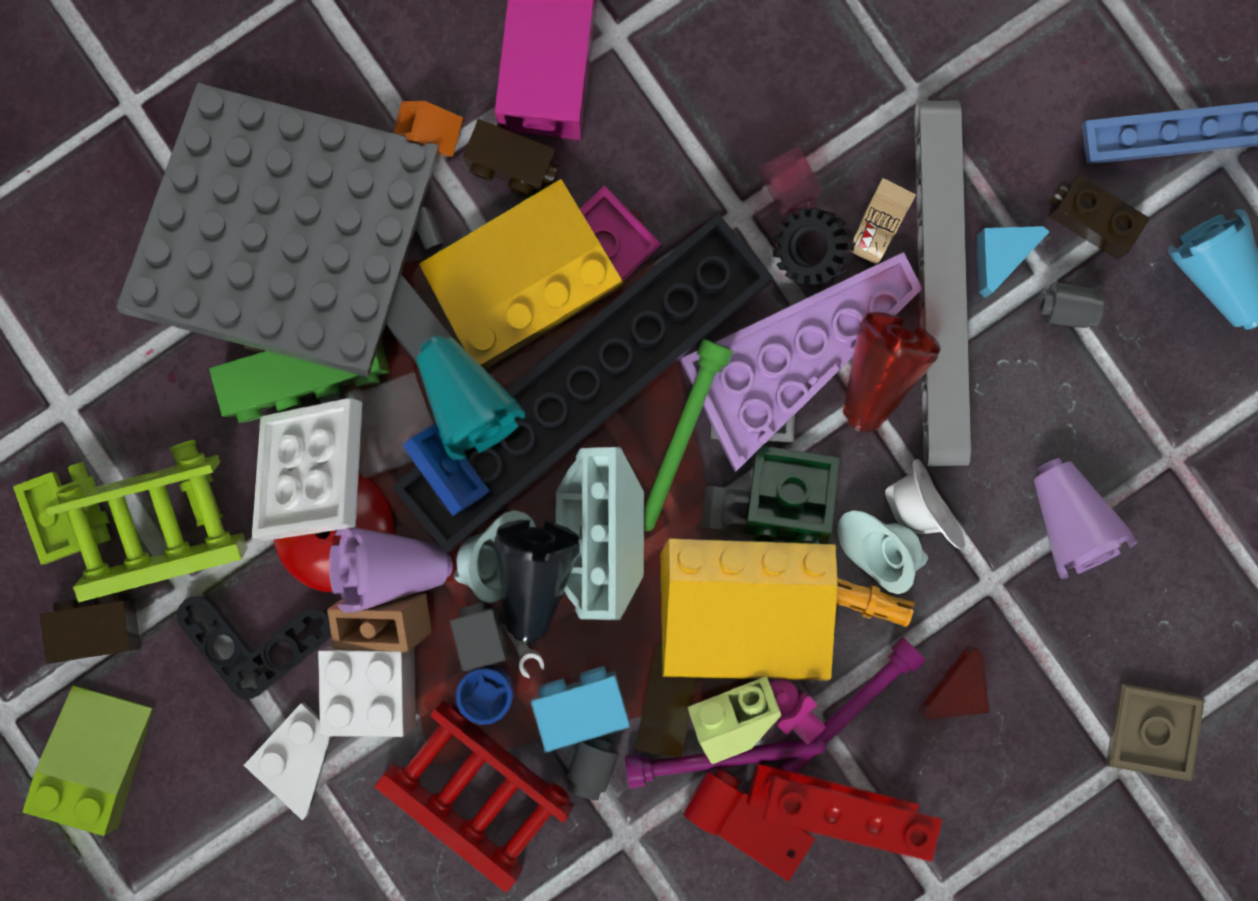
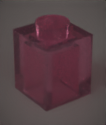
M799 146L762 166L759 175L783 217L791 212L798 214L800 209H813L818 205L815 199L820 196L823 189Z

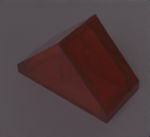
M968 645L917 711L929 719L990 713L982 652L976 647Z

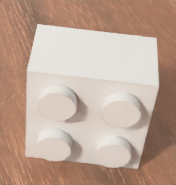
M333 645L318 651L320 736L403 737L416 728L415 648H412L409 652L334 649Z

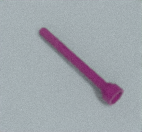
M902 637L891 647L893 652L888 656L890 661L824 723L826 728L817 737L823 738L828 744L901 673L906 675L910 670L915 672L926 662L924 657ZM815 755L788 758L779 768L798 772Z
M816 737L808 745L802 739L757 745L748 751L715 764H711L706 753L685 755L682 758L670 757L651 760V756L643 757L642 753L625 755L629 789L646 787V782L654 781V777L822 754L827 749V743L823 738Z

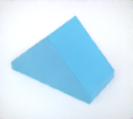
M1044 226L984 228L976 236L979 293L984 298L992 294L1043 240L1049 231Z

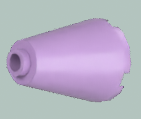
M1057 458L1037 469L1040 475L1034 479V484L1060 579L1069 578L1067 569L1074 567L1077 574H1080L1120 555L1121 552L1118 548L1125 541H1127L1130 548L1138 543L1134 533L1071 461L1062 463L1061 459Z
M357 527L337 530L335 535H342L339 545H331L329 574L333 594L341 593L344 603L337 605L345 613L359 612L441 586L452 572L451 555L446 553L438 543Z

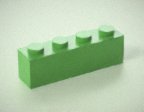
M382 339L380 340L369 377L269 351L209 368L222 417L237 418L238 423L260 419L263 417L262 410L276 407L278 412L297 408L302 405L300 399L315 395L316 400L341 394L339 387L354 383L355 388L377 384L380 382L379 375L390 372Z

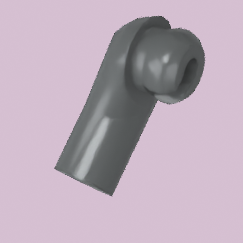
M422 206L415 231L418 232L425 251H430L444 245L431 210Z

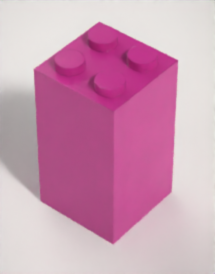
M508 0L495 105V115L499 127L518 134L581 141L598 0Z

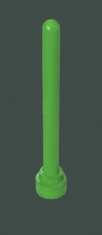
M704 338L702 339L697 355L700 356L697 364L701 365L644 507V531H651L656 525L716 372L721 373L723 366L728 367L734 352L730 348Z

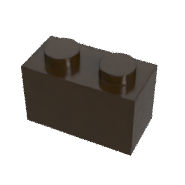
M120 593L94 598L95 605L79 608L78 600L53 603L54 612L39 614L46 664L141 649L135 601H121Z

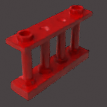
M443 700L430 714V717L438 722L439 726L406 767H398L393 763L374 787L507 893L517 881L524 868L519 864L517 858L551 815H554L564 823L574 804L569 801V794L561 786L553 782L550 784L545 782L463 716L457 704L451 703L449 705ZM452 735H454L473 751L439 794H432L420 784L419 777ZM488 762L504 775L505 779L473 819L464 820L453 811L452 803L483 764ZM518 788H520L539 804L505 846L498 847L485 837V829Z
M756 763L746 801L749 806L765 809L763 820L929 862L933 860L943 820L939 817L919 813V804L913 801L763 763Z

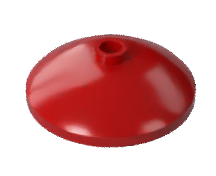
M358 472L355 527L395 535V518L388 498L375 482ZM337 530L331 531L327 538L322 537L320 533L274 539L275 548L282 564L295 579L310 588L332 592L329 556L331 545H339L342 536L335 535Z

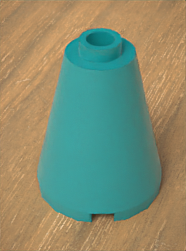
M435 336L421 345V353L416 361L445 451L452 460L468 458L464 450L474 446L479 453L503 440L518 427L514 420L516 416L522 419L525 417L520 404L453 338L443 339L442 336Z

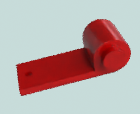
M719 768L716 773L708 770L681 812L682 815L704 831L714 836H720L789 882L816 838L804 830L763 820L765 809L749 806L746 803L748 794L738 788L741 781L722 768Z

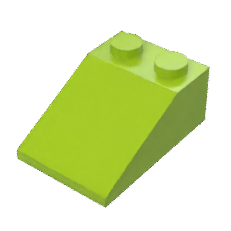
M73 685L35 769L22 813L101 836H106L118 829L154 708Z

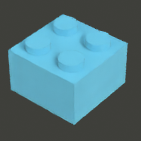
M605 666L580 673V681L566 685L564 678L540 685V688H538L539 693L534 695L531 704L546 752L630 727L629 715L615 671L606 673Z

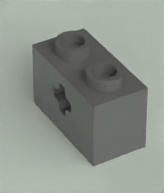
M481 602L458 609L460 617L450 620L463 671L504 661L510 656L498 607L488 609L487 603Z

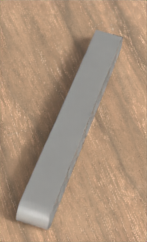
M959 100L917 101L914 115L918 281L922 287V290L919 292L923 458L926 467L968 466L971 457L962 111Z

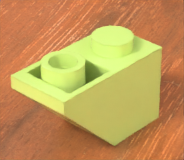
M767 676L687 707L699 743L711 764L752 749L781 717Z

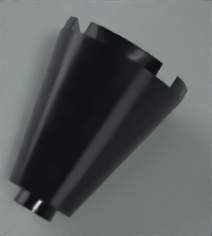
M516 520L507 522L497 529L495 547L506 629L514 635L515 639L522 642H535L538 638L548 633L580 552L579 536L577 533L553 522L544 521L543 528L529 527L530 520Z

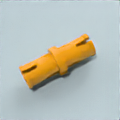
M837 577V605L861 612L862 617L869 619L874 616L904 627L909 625L914 612L915 604L913 601L880 592V588L870 585L868 588Z

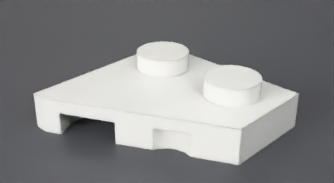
M303 702L244 766L301 820H304L310 813L311 802L317 782L320 780L324 766L323 761L326 751L329 749L332 736H320V717Z

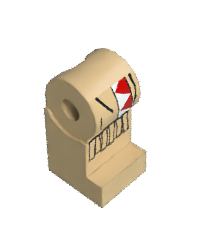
M882 178L852 238L851 243H854V251H849L878 265L916 194Z

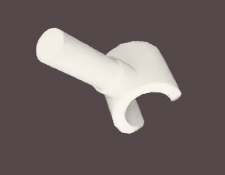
M506 623L502 626L520 656L518 665L521 674L530 678L529 672L523 666L528 658L537 659L543 670L544 662L542 655L534 649H529L525 642L515 639L514 635L507 631Z

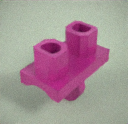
M772 679L769 683L781 713V717L775 723L786 735L793 729L807 745L810 744L826 728L811 712L817 704L800 688L796 689L790 681Z

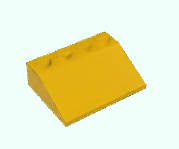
M562 179L419 263L463 347L484 369L489 368L625 287Z
M668 539L660 553L663 677L760 679L767 676L768 679L829 681L831 679L838 588L835 544Z

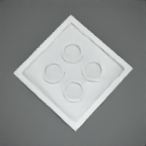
M346 398L265 415L260 418L252 538L267 541L355 527L362 401Z

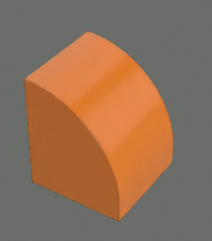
M401 101L393 133L407 137L406 141L422 145L427 143L439 145L438 155L453 157L463 117L426 101Z

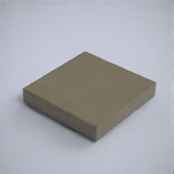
M1119 683L1106 765L1192 781L1205 699Z

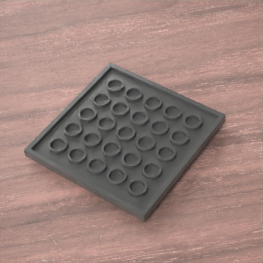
M197 83L116 306L119 313L369 377L437 161L439 145L432 143L422 145L406 141L407 137Z

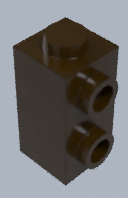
M481 119L477 120L463 154L466 166L470 167L469 173L490 182L493 180V177L509 182L507 188L527 197H530L532 192L538 193L545 189L546 185L550 186L555 183L561 164L556 162V149Z
M1081 174L1077 175L1069 183L1063 180L1050 198V202L1055 204L1048 215L1050 218L1117 260L1130 252L1150 220L1148 216Z

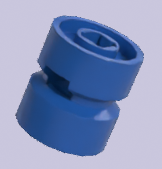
M485 665L475 668L466 674L459 683L456 692L457 706L462 715L469 721L480 725L492 724L501 719L512 706L515 697V686L510 675L500 667Z

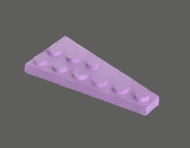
M904 252L715 342L734 350L728 367L723 366L721 373L716 372L703 408L735 472L922 290ZM698 351L680 360L692 386L701 365L697 364L700 358L697 355Z

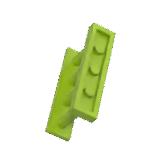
M196 453L181 458L179 460L180 465L86 490H83L81 485H75L56 493L57 497L46 507L47 514L50 516L67 511L87 568L83 571L82 577L73 586L78 603L242 559L248 548L244 535L239 533L230 536L229 531H224L206 474L213 473L220 464L218 455L205 458L204 453ZM187 479L190 480L208 535L205 538V543L190 546L189 542H184L165 486ZM149 490L167 544V548L164 549L165 553L152 557L149 556L148 552H143L125 499L126 495ZM107 500L127 556L124 564L110 568L108 563H103L84 508V506Z

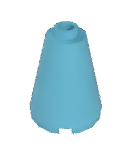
M1237 209L1233 210L1236 218L1226 221L1224 215L1221 214L1187 231L1180 236L1183 245L1176 249L1171 244L1168 247V253L1179 268L1234 327L1243 326L1245 330H1249L1258 326V250L1250 218L1245 210Z

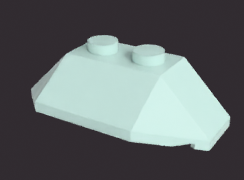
M620 447L580 448L576 455L577 460L569 468L556 491V524L565 526L577 533L580 543V552L564 591L576 607L575 611L580 619L620 620L644 576V491Z

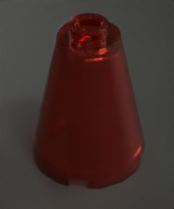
M869 312L859 325L843 414L847 418V423L852 428L861 432H869L870 430L881 428L936 362L941 350L940 344L930 333L917 326L915 332L903 327L905 319L884 312Z

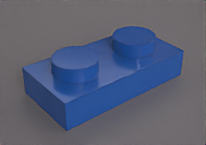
M437 423L412 436L402 445L453 516L489 492L466 458L452 460L445 451Z

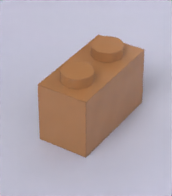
M416 593L355 613H345L339 609L337 604L344 603L343 599L327 609L334 649L409 652L432 633L426 593Z

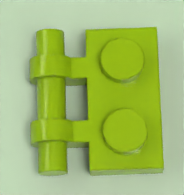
M84 462L67 467L72 482L62 486L57 472H50L13 486L41 565H46L81 552L67 511L48 516L46 507L57 497L56 493L67 487L81 485L83 490L97 487L94 477L88 476ZM98 503L84 506L97 545L111 541L106 526L110 524L106 511L101 512Z

